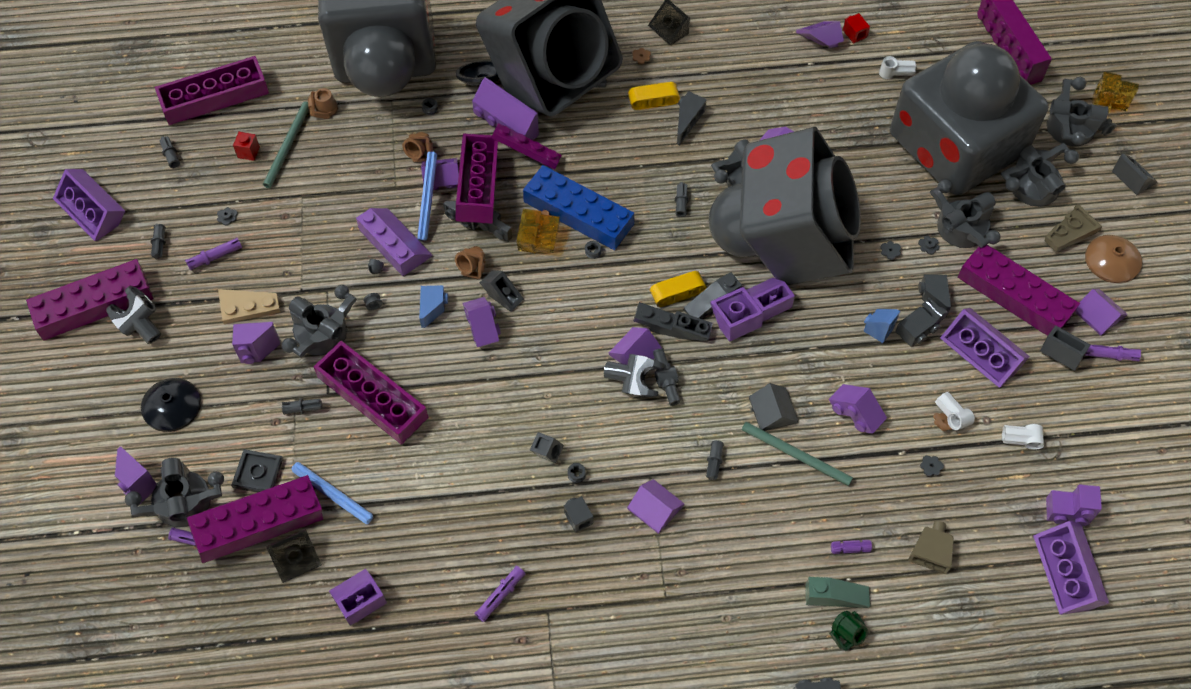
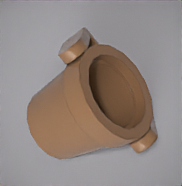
M321 88L316 92L312 91L308 98V108L310 109V115L313 117L329 119L338 110L337 102L329 89Z
M424 132L410 134L409 138L403 142V150L413 162H424L427 159V156H423L425 151L427 153L433 152V145L429 134Z
M480 247L466 248L455 255V263L461 271V275L475 279L481 278L482 273L485 271L486 262L485 253Z

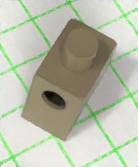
M934 521L933 528L925 527L908 558L909 562L947 574L952 565L954 537L945 533L946 524L944 522Z

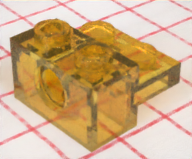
M1104 72L1093 93L1092 104L1108 106V113L1110 109L1127 111L1139 89V84L1122 81V75Z
M523 209L516 241L518 251L554 253L560 217L544 215L541 211Z

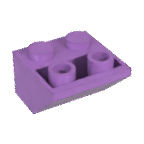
M773 277L746 290L763 312V321L793 306L795 295L784 281Z
M366 569L329 591L349 626L387 604L384 595Z

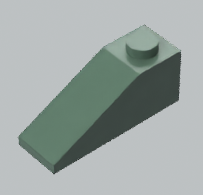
M808 577L805 585L806 605L870 608L869 586L834 578Z

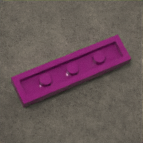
M499 123L491 136L492 139L554 170L562 156L555 150H551L539 142H535Z

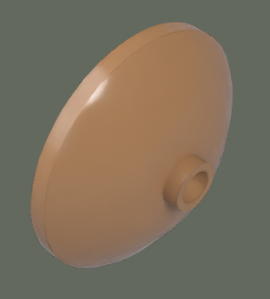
M1099 236L1090 242L1085 252V260L1089 269L1097 277L1107 282H1129L1139 274L1142 268V257L1139 250L1133 243L1120 236Z

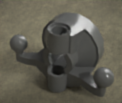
M1076 77L1074 80L1063 79L1061 95L1057 99H1053L1046 123L1048 132L1053 139L1061 144L1065 143L1067 146H1082L1089 143L1108 116V106L1090 105L1081 100L1069 101L1071 86L1077 91L1086 87L1087 82L1083 77Z
M748 140L739 141L727 160H720L711 165L715 172L714 179L717 183L723 184L726 182L728 187L742 183L743 150L749 143Z
M1065 143L1056 146L1050 151L1038 150L1030 145L1021 151L1016 166L1002 171L1001 175L1006 180V188L1012 191L1014 196L1021 202L1038 207L1050 205L1066 187L1059 171L1052 164L1053 159L1064 152L1065 161L1069 164H1074L1078 161L1079 154L1075 150H1070Z
M948 179L941 180L938 183V187L930 191V194L934 197L936 204L941 210L937 221L938 232L949 244L959 248H971L977 245L982 248L987 244L994 245L1000 241L1001 235L998 231H989L991 226L990 217L996 204L995 198L990 192L980 194L971 200H956L949 203L943 193H948L952 189V183Z
M338 285L335 288V296L341 300L345 299L338 309L330 305H313L305 298L295 297L289 304L290 314L294 323L292 331L295 340L293 338L284 339L282 349L287 353L294 352L299 357H303L306 353L319 356L326 355L340 341H345L348 330L345 317L352 305L357 301V298L349 293V288L346 285ZM322 321L319 327L317 325H313L316 322Z
M167 458L162 461V479L157 483L152 492L151 505L139 506L142 497L136 491L126 494L125 503L131 509L132 518L157 516L166 525L187 527L189 526L187 517L207 511L211 505V500L222 496L221 485L224 483V475L219 471L210 473L208 483L213 489H209L206 481L197 473L191 472L179 458ZM183 488L182 496L171 497L176 490Z

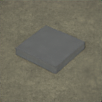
M243 449L231 484L232 488L258 493L274 487L283 457Z

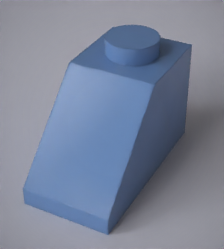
M443 285L421 286L419 314L421 328H426L445 311V304H448V293H445Z
M877 309L873 315L870 313L864 321L866 324L864 332L884 343L893 331L900 311L897 309Z

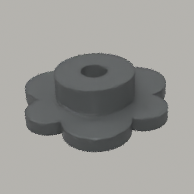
M229 207L219 210L217 212V221L227 226L231 222L236 221L237 211Z
M925 236L924 239H920L918 242L922 252L932 255L935 251L939 250L937 238Z
M892 241L882 243L880 246L881 254L889 260H893L901 254V246L897 243L894 244Z
M925 455L923 457L920 468L924 469L926 476H932L933 474L938 476L944 468V464L938 461L937 456Z

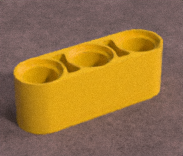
M675 82L638 86L628 91L631 107L634 110L674 105L680 100Z
M692 271L658 282L650 287V292L656 305L664 307L697 296L707 287L699 271Z

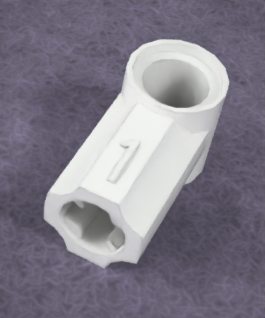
M887 56L883 59L879 75L884 79H891L894 75L914 76L916 63L915 61L897 60L892 56Z
M949 392L943 393L935 401L936 405L948 417V425L953 430H959L974 423L975 417L973 412L967 408L963 409Z
M1030 424L1025 427L1004 425L1002 441L1007 444L1025 445L1026 448L1031 450L1041 449L1044 447L1043 427L1038 424Z

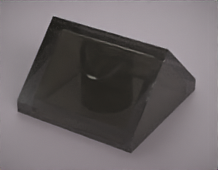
M665 0L648 26L665 42L673 45L689 34L690 17L671 0Z
M306 529L266 546L282 583L322 566Z

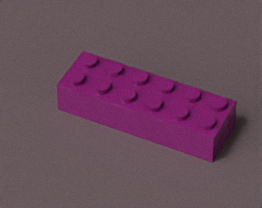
M982 0L977 15L983 22L986 31L992 36L994 43L1006 50L1014 58L1019 68L1020 76L1030 85L1042 82L1052 58L1013 0Z
M256 56L155 87L168 125L269 94Z
M463 133L455 221L493 224L498 141L492 139V135Z
M985 245L982 248L978 247L963 264L957 277L1047 336L1055 325L1063 329L1080 305L1076 300L989 245Z
M134 259L26 299L34 328L44 341L108 317L106 309L110 304L118 306L121 310L128 309L129 300L125 292L128 286L138 288L150 300L154 298L144 270L138 259Z
M340 341L313 366L317 377L401 445L429 418L427 409L423 404L343 341Z
M308 475L187 517L202 564L323 520L322 508Z

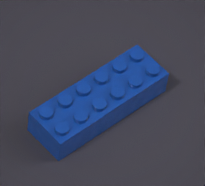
M544 165L541 166L523 189L524 203L541 212L543 210L549 211L550 216L614 251L634 226V212Z

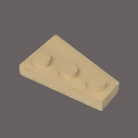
M218 289L224 324L280 313L277 293Z

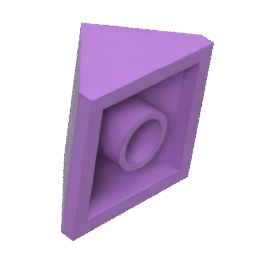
M1092 289L1079 302L1080 305L1075 311L1100 336L1128 315L1100 289Z
M632 327L609 352V355L619 363L627 365L629 354L655 359L653 351L662 347L648 328Z
M653 479L640 486L627 509L659 534L680 511L684 503Z

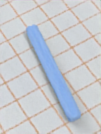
M436 152L427 153L417 236L418 240L427 241L437 162Z
M296 462L292 466L293 473L299 477L308 475L314 488L365 524H369L372 521L373 515L303 464Z

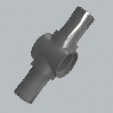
M663 348L653 351L655 360L664 363V369L657 368L655 371L657 385L666 392L670 406L680 403V398L676 389L679 381L676 368L674 366L671 367V364L668 363Z

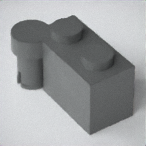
M928 298L922 304V307L920 306L898 323L895 332L910 347L916 343L921 344L928 334H934L941 327L939 324L947 316L948 312L943 307H939L932 298Z

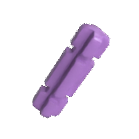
M860 540L843 541V543L833 541L831 543V552L833 554H840V552L860 553L861 550L862 552H870L872 550L871 540H862V542Z

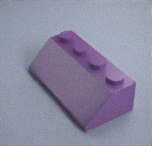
M485 77L472 100L474 113L478 117L485 119L491 126L496 127L499 123L534 140L539 135L538 113Z
M65 169L53 200L94 241H98L119 226L125 210L83 169Z
M370 208L356 218L360 232L402 276H405L432 257V254L389 209Z
M971 308L963 309L940 337L941 340L999 388L1030 357Z
M1067 521L1033 535L1060 615L1089 611L1109 604L1081 524Z

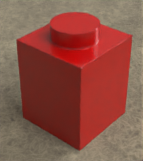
M857 13L845 19L842 31L854 44L868 37L870 25L860 13Z
M238 131L233 143L237 158L255 161L260 149L256 134Z

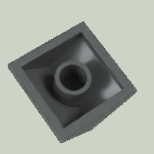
M1125 154L1119 157L1112 170L1136 195H1139L1158 182L1133 157Z
M769 383L749 396L760 429L767 431L798 423L786 387Z

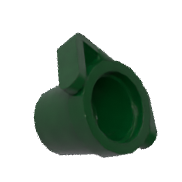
M843 611L835 618L830 635L837 646L846 651L854 645L857 646L863 643L867 637L868 629L857 612ZM839 638L844 639L847 642L843 645Z

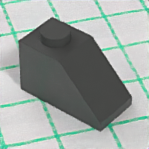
M492 270L479 282L492 299L511 312L524 300L503 271Z
M924 274L922 281L918 284V291L922 293V300L925 302L928 298H932L939 307H943L949 313L951 301L947 275Z

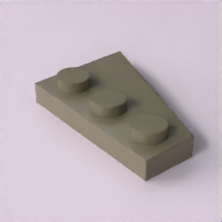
M1077 204L1074 210L1068 213L1064 220L1058 223L1046 235L1045 242L1057 253L1100 232L1102 226L1085 209Z

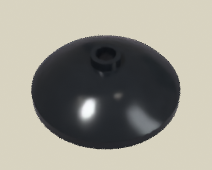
M491 60L472 62L456 70L457 79L471 86L479 87L485 77L493 83L499 80Z
M168 378L161 380L150 387L145 393L141 402L142 417L155 430L162 432L180 430L189 425L197 416L201 406L200 394L197 388L185 379Z

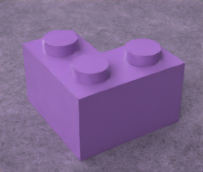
M485 297L464 302V311L476 346L481 347L498 342V335L501 332L498 323L495 324L493 317H496V313L491 302H487Z
M843 384L828 399L833 411L838 415L850 416L855 423V428L860 432L873 434L887 419L870 388Z
M1079 484L1073 492L1052 490L1046 497L1047 521H1054L1056 524L1073 521L1082 526L1089 525L1102 510L1100 486Z

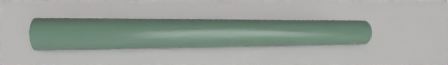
M304 101L263 182L264 187H272L309 111L308 102Z
M745 422L742 427V431L847 486L850 485L853 479L850 475L748 422Z

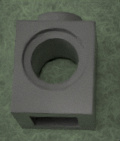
M538 432L530 451L540 458L556 463L564 445L555 438Z
M582 496L571 498L566 502L564 514L575 533L593 524V515Z

